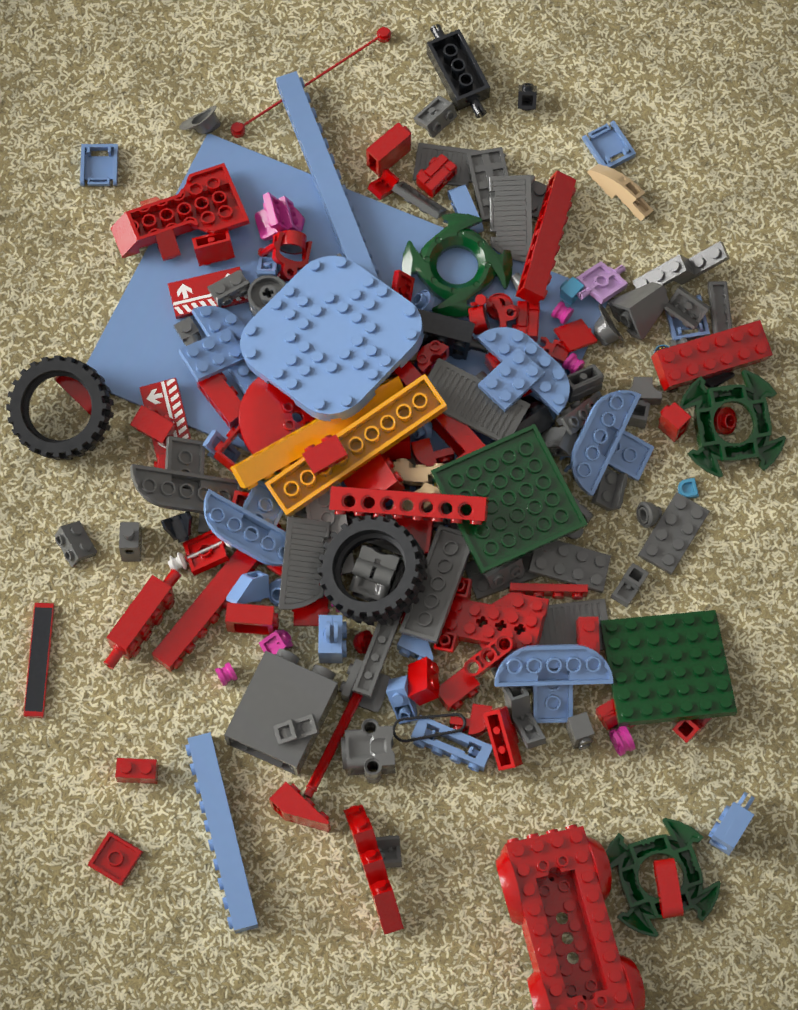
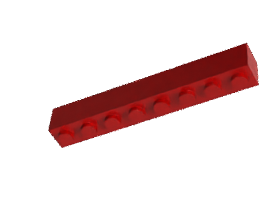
M558 170L548 181L516 293L517 297L534 305L540 300H544L548 293L546 287L551 281L552 275L550 273L556 264L554 258L559 252L560 246L558 244L564 235L563 227L568 221V216L566 215L572 206L571 198L576 192V179Z
M237 549L152 652L153 659L170 672L174 668L177 670L184 661L183 657L186 654H191L195 649L197 640L205 637L210 624L214 625L220 618L219 613L223 608L226 610L227 603H230L226 601V597L240 576L256 571L255 569L259 564L263 565L264 563Z

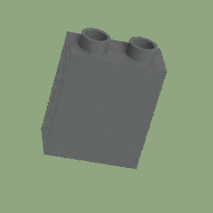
M278 649L276 655L265 651L224 734L225 740L228 745L298 776L318 735L278 745L273 726L291 719L296 720L314 714L320 732L338 694V683L333 681L335 673L321 665L315 664L311 671L297 665L300 660L299 657L287 650Z

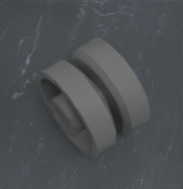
M264 275L255 279L250 284L248 301L253 316L286 285L283 280L273 275Z

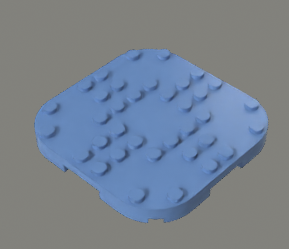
M325 256L305 265L248 322L241 335L240 349L248 368L266 383L270 382L293 399L295 404L306 413L323 421H331V419L337 418L344 420L358 413L376 395L375 390L398 366L402 368L415 355L424 338L423 323L420 313L413 303L361 266L345 257Z

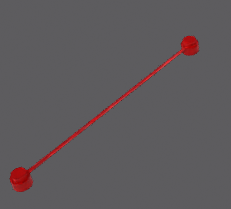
M387 27L378 29L375 39L307 82L305 87L375 41L388 42L391 39L390 29ZM282 99L244 124L240 122L233 123L230 128L232 136L235 138L244 136L246 125L283 102Z

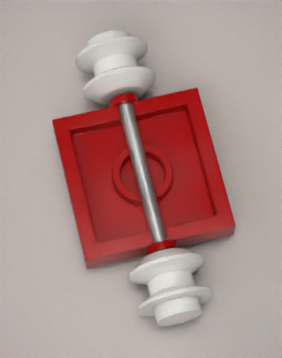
M210 530L184 542L183 546L186 555L184 556L177 552L176 558L169 556L168 565L170 569H175L179 572V568L187 570V563H189L191 572L195 576L228 561L229 557L225 546L227 545L231 549L233 547L227 543L225 544Z

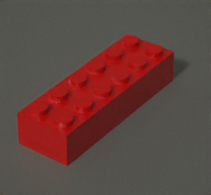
M758 320L658 350L651 358L663 392L691 384L700 376L703 379H707L766 361L773 354L761 321Z

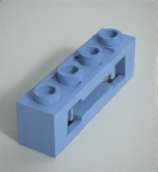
M429 718L418 719L411 739L455 729ZM462 732L442 735L441 737L467 748L470 746L468 755L465 754V751L437 739L434 741L435 737L413 741L415 746L422 749L424 747L432 749L431 752L438 756L444 754L450 757L449 760L456 764L465 763L469 769L475 772H479V770L484 772L493 751L492 745Z

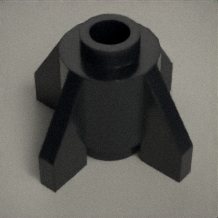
M189 511L161 520L163 529L173 538V541L178 540V543L189 540L188 536L192 535V516Z

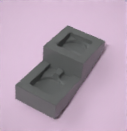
M314 714L296 720L291 719L273 726L278 745L296 742L320 734Z

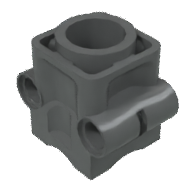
M362 545L359 557L353 568V577L348 590L353 591L354 596L369 602L388 596L403 556L384 553L379 548L371 545Z
M369 718L363 721L361 729L345 730V737H341L343 770L347 769L348 776L364 775L367 782L375 784L381 780L382 774L396 773L395 754L392 750L394 745L393 725L379 726L376 720ZM371 769H376L377 771H376V772H370L369 770H371Z

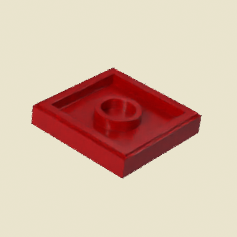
M109 831L89 861L88 866L122 886L140 859L143 851Z

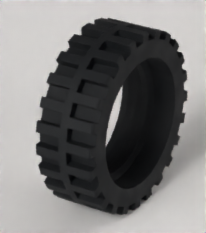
M54 355V358L43 357L41 358L42 361L38 363L35 361L30 363L31 367L28 370L23 369L20 372L22 375L20 379H14L12 383L15 385L13 392L9 391L7 396L11 398L10 404H6V410L10 411V417H7L8 423L13 425V434L18 436L19 442L28 447L30 451L55 460H72L76 456H85V452L88 450L93 451L98 441L102 442L105 439L103 434L106 430H110L109 420L110 418L113 419L114 413L111 412V406L114 405V402L109 395L111 393L110 388L104 383L105 379L94 368L68 356ZM56 376H67L79 381L88 391L92 403L91 417L86 427L78 435L66 440H53L43 436L36 430L29 415L30 400L36 388L45 380Z
M371 515L365 516L363 521H360L358 517L352 519L353 524L348 526L344 523L341 525L343 530L338 534L334 531L330 535L333 538L330 544L325 542L323 546L326 550L325 555L320 554L319 561L322 563V567H318V574L322 577L319 580L320 586L324 589V594L331 604L348 619L352 618L360 624L363 621L367 625L374 626V622H379L381 625L387 624V619L389 618L396 621L400 619L398 614L403 611L407 614L411 611L408 607L412 602L415 604L419 602L418 593H424L425 586L422 583L423 580L428 578V574L425 571V567H428L423 557V549L412 534L393 519L387 521L384 516H378V519H374ZM386 540L394 544L404 558L405 571L401 582L392 593L380 600L363 602L355 599L346 591L342 582L341 573L345 560L356 547L367 541Z

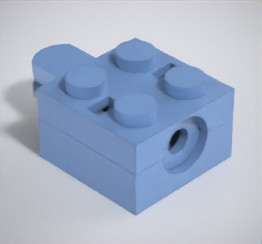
M319 615V663H343V658H347L346 640H343L347 639V621H343V615Z
M747 792L743 793L738 803L733 802L731 807L726 805L719 817L721 823L716 822L708 835L711 837L709 844L728 856L754 816L748 809L755 797L751 796L744 808L741 806L748 795Z

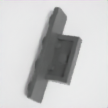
M600 391L582 402L577 400L569 405L570 407L564 409L561 412L562 416L556 419L559 426L564 425L569 435L582 428L594 404L603 397Z

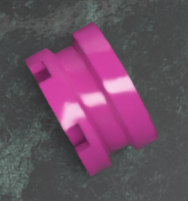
M620 726L617 730L612 729L609 731L610 740L619 756L625 755L627 751L635 750L634 741L626 726Z

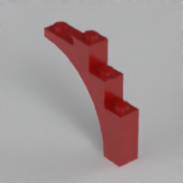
M362 804L351 806L349 809L343 810L357 848L384 935L404 929L371 822Z

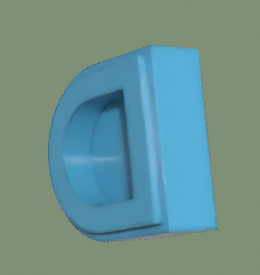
M695 478L685 479L679 483L677 488L679 494L688 499L699 497Z

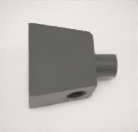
M120 522L119 551L122 562H141L142 525L140 522Z

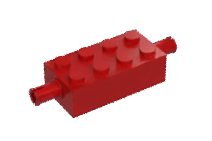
M171 569L164 581L152 575L106 637L110 648L113 649L103 662L107 667L113 670L122 656L130 660L132 656L136 657L141 650L140 645L143 641L149 640L152 635L151 630L155 625H160L164 618V612L170 610L175 603L172 588L181 578V574L178 571Z

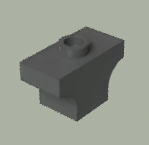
M633 377L632 387L629 391L641 394L639 399L641 402L650 403V405H661L662 392L654 388L653 377Z

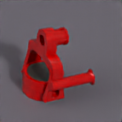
M284 230L273 235V243L265 248H260L258 255L260 257H267L272 252L273 261L281 265V271L278 272L277 277L284 282L290 281L297 274V270H301L308 264L312 241L306 242L307 236L300 231ZM280 251L287 254H302V261L290 260L282 256Z
M483 294L477 295L475 302L470 303L474 307L468 309L470 322L475 323L474 335H480L490 329L484 306L485 303L492 302L495 305L500 320L499 327H507V321L516 319L520 314L519 308L516 305L503 306L498 297L488 298ZM510 309L515 311L513 316L509 315Z

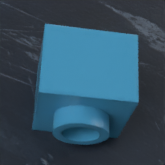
M574 277L569 281L565 280L560 286V297L569 305H572L578 299L577 294L584 289V285Z

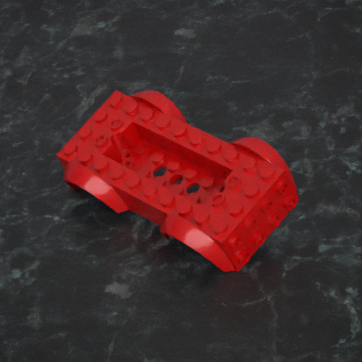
M577 824L565 827L566 830L562 831L552 829L540 836L538 833L526 836L527 839L519 840V838L507 840L495 862L511 921L521 925L531 960L533 973L527 978V983L534 1010H644L645 989L640 971L632 959L619 954L606 909L605 901L610 894L612 875L609 859L602 844L598 840L586 836L584 826L577 827ZM565 913L568 917L567 923H558L556 920L557 914ZM565 933L570 934L572 943L565 944L562 941V935ZM574 952L578 955L579 960L576 964L568 962L567 955Z

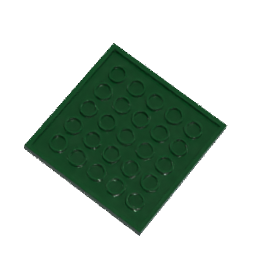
M535 424L437 467L430 472L441 494L489 497L487 521H482V525L470 524V520H462V523H456L481 574L498 568L588 525ZM446 503V505H447V507H448V509H449V511H450V513H451V512H452V505H451L450 503ZM465 504L462 511L465 515H470L472 508L470 505Z
M716 610L600 621L606 662L613 676L611 689L618 727L737 715Z

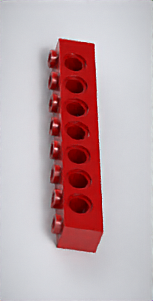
M331 486L329 510H335V514L346 515V511H353L356 516H366V512L373 513V517H385V514H393L392 518L404 519V515L412 516V520H423L424 517H431V521L443 522V518L451 519V523H462V520H470V524L482 525V521H487L489 497ZM349 496L355 498V504L352 507L347 504ZM368 497L373 498L375 501L372 508L366 505ZM388 498L394 502V507L391 510L385 506V501ZM407 500L413 502V509L411 511H407L404 507V503ZM427 501L433 505V509L429 513L424 510V503ZM445 503L452 505V512L450 514H446L443 511ZM465 504L470 505L472 508L470 515H465L462 511Z

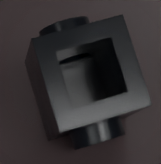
M532 83L519 85L518 109L525 111L536 110L537 86H533Z

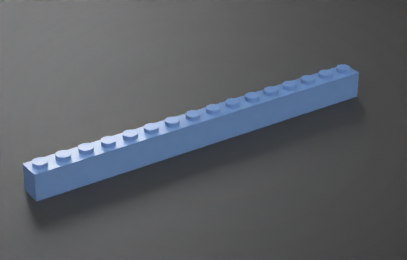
M297 71L277 77V89L343 257L352 260L378 278V267L376 263L373 264L371 258H373L372 252L369 247L366 248L364 232L359 231L360 223L358 217L352 213L354 211L351 200H347V189L344 184L341 185V174L339 169H335L333 165L335 164L334 156L332 153L329 154L327 150L329 149L328 141L326 138L323 139L321 135L323 129L320 122H316L317 114L314 107H310L311 99L309 93L304 92L305 84L303 78L298 76Z

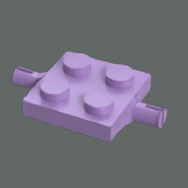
M600 261L576 277L584 285V289L577 294L578 298L583 300L590 295L602 305L627 288L628 283L620 276L621 273L625 272V267L620 265L613 269Z

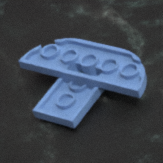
M200 306L193 308L192 314L207 337L179 349L180 356L197 383L228 369L242 393L245 394L248 387L258 376L248 368L241 353L240 339L245 328L244 324L235 314L221 307Z
M509 327L489 329L477 337V341L501 362L478 383V388L495 404L506 412L530 389L558 416L561 414L569 398V380L562 366L524 332Z
M619 390L601 397L592 407L573 446L571 453L572 474L578 486L589 496L594 495L607 466L621 473H627L628 477L639 481L652 454L654 446L625 431L641 397V394L637 392Z
M258 481V485L251 489L242 507L209 489L204 499V516L211 531L223 542L261 563L270 566L283 565L286 532L276 526L284 511L264 482Z
M579 644L529 645L518 648L501 662L494 680L495 687L533 686V717L537 723H566L567 719L573 716V685L613 684L612 672L605 659L592 648Z

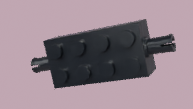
M436 24L437 29L433 25L430 31L435 39L427 42V55L457 111L471 106L476 118H480L479 114L483 117L487 112L480 101L490 98V86L460 29L445 35L440 24Z
M418 309L423 323L424 334L419 350L426 344L437 340L449 346V356L457 360H466L468 352L471 350L485 354L488 353V350L473 337L475 323Z

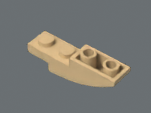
M597 164L588 170L587 173L611 199L618 196L621 202L640 221L654 211L642 198L645 192L624 174L601 164Z
M400 458L393 462L395 464L393 469L402 476V484L423 486L425 482L432 485L433 477L430 473L431 470L444 464L436 463L431 467L415 465L414 468V465L408 459Z

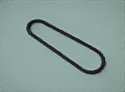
M460 713L403 717L394 723L393 735L398 741L407 743L457 733L465 728L466 719ZM459 716L463 719V726L460 729L407 740L399 738L395 732L396 725L403 720Z

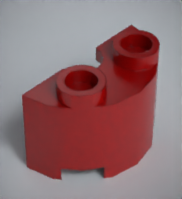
M437 340L423 346L417 355L418 371L428 377L432 370L431 366L437 362L438 358L445 361L449 357V346Z

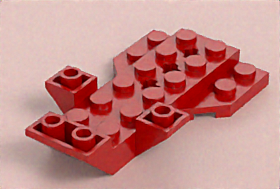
M225 163L189 174L184 188H181L177 195L162 200L156 196L141 201V207L126 211L111 227L122 259L140 253V248L157 243L163 261L181 256L176 236L197 229L209 234H215L227 229L230 231L250 224Z
M462 577L438 644H434V650L453 653L460 641L480 645L483 649L501 635L512 637L516 641V649L529 645H539L550 601L546 598L515 592L508 593L492 604L471 601L472 579ZM405 612L403 613L401 624L403 623L404 617L406 615ZM483 621H486V624H484L483 627H480L479 624ZM505 625L506 628H502V631H499L498 627ZM520 629H524L525 632H521V634L518 635L517 631ZM508 639L502 642V648L506 650L510 647ZM493 651L486 654L489 661L494 659ZM499 662L494 667L498 668L501 662Z

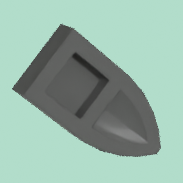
M190 316L174 325V329L186 346L202 339L198 328Z

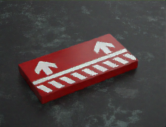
M240 266L167 283L176 319L192 316V309L196 307L217 306L207 287L241 270ZM248 295L244 297L239 296L229 305L221 306V308L249 302Z
M177 378L139 387L143 405L146 408L149 405L158 410L157 414L160 416L167 415L174 419L173 423L177 428L172 436L191 439ZM152 439L156 459L158 460V455L166 454V447Z

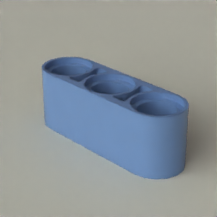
M466 185L447 190L448 198L452 200L451 205L455 213L479 217ZM482 222L469 228L476 233L484 231Z

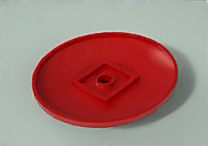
M260 377L255 379L248 387L239 407L241 436L252 455L316 419L298 407L293 399L270 382L266 383ZM295 413L301 415L302 421H294L292 415Z

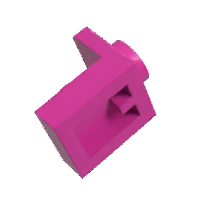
M282 629L271 633L260 641L259 645L264 653L268 651L276 655L278 649L285 650L286 648H291L293 643L291 642L290 634Z

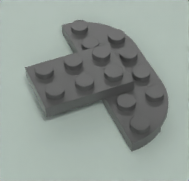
M168 436L166 439L165 469L136 464L130 466L132 482L139 494L151 504L166 509L204 514V499L209 489L232 501L235 490L241 491V487L238 481L234 479L204 475L205 447L202 446L204 441Z

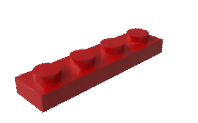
M510 583L509 593L515 592L541 598L552 596L556 600L564 599V597L582 600L583 597H587L588 584Z

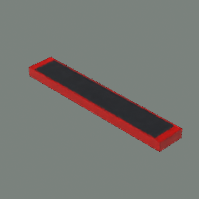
M34 603L23 714L27 718H44L54 603Z

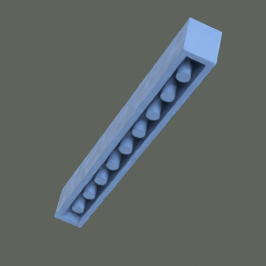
M211 732L187 738L189 743L185 745L188 757L192 756L193 763L190 764L192 775L197 776L198 782L194 783L197 794H201L202 801L199 802L201 813H206L207 820H204L206 832L211 834L212 839L208 840L211 852L215 851L216 854L213 863L215 871H220L221 878H217L220 890L224 889L226 895L222 900L225 910L229 909L230 917H227L229 928H234L235 934L259 928Z

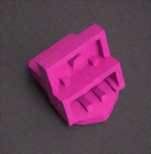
M269 192L263 195L264 209L255 214L257 228L262 240H272L273 235L284 230L300 232L303 230L305 218L294 207L292 201L285 196L277 199Z

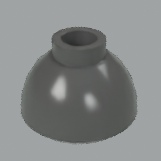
M640 502L636 511L637 519L644 528L652 527L662 516V510L651 502Z

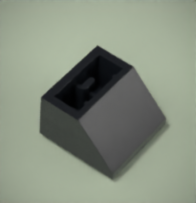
M530 395L521 398V400L530 404V408H528L515 432L535 424L541 434L555 424L547 405Z

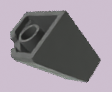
M651 282L608 301L613 317L628 327L626 331L629 335L642 340L668 304L669 299L667 290L663 285Z

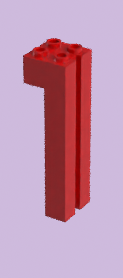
M410 361L402 368L398 366L392 372V376H399L404 388L422 376ZM443 413L431 420L432 429L449 447L453 448L458 458L486 446L469 426Z

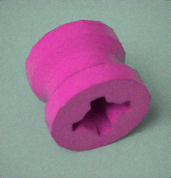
M560 301L554 308L551 317L554 319L558 318L560 323L564 325L572 316L574 309L566 307L565 303Z
M573 352L563 362L562 367L568 369L570 374L581 370L586 362L579 360Z
M229 662L224 667L215 669L223 686L228 685V682L231 680L235 681L238 679Z

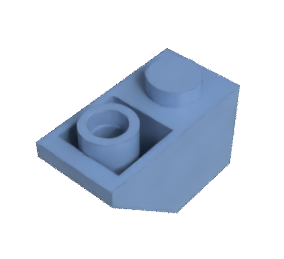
M258 570L242 574L227 595L226 601L246 604L249 602H261L262 599L270 597L269 575Z
M402 634L397 643V650H399L402 656L407 658L412 656L417 660L427 656L434 662L428 641Z
M408 675L389 679L386 694L397 720L403 717L418 716L416 703L408 697ZM418 719L400 721L399 724L416 721Z

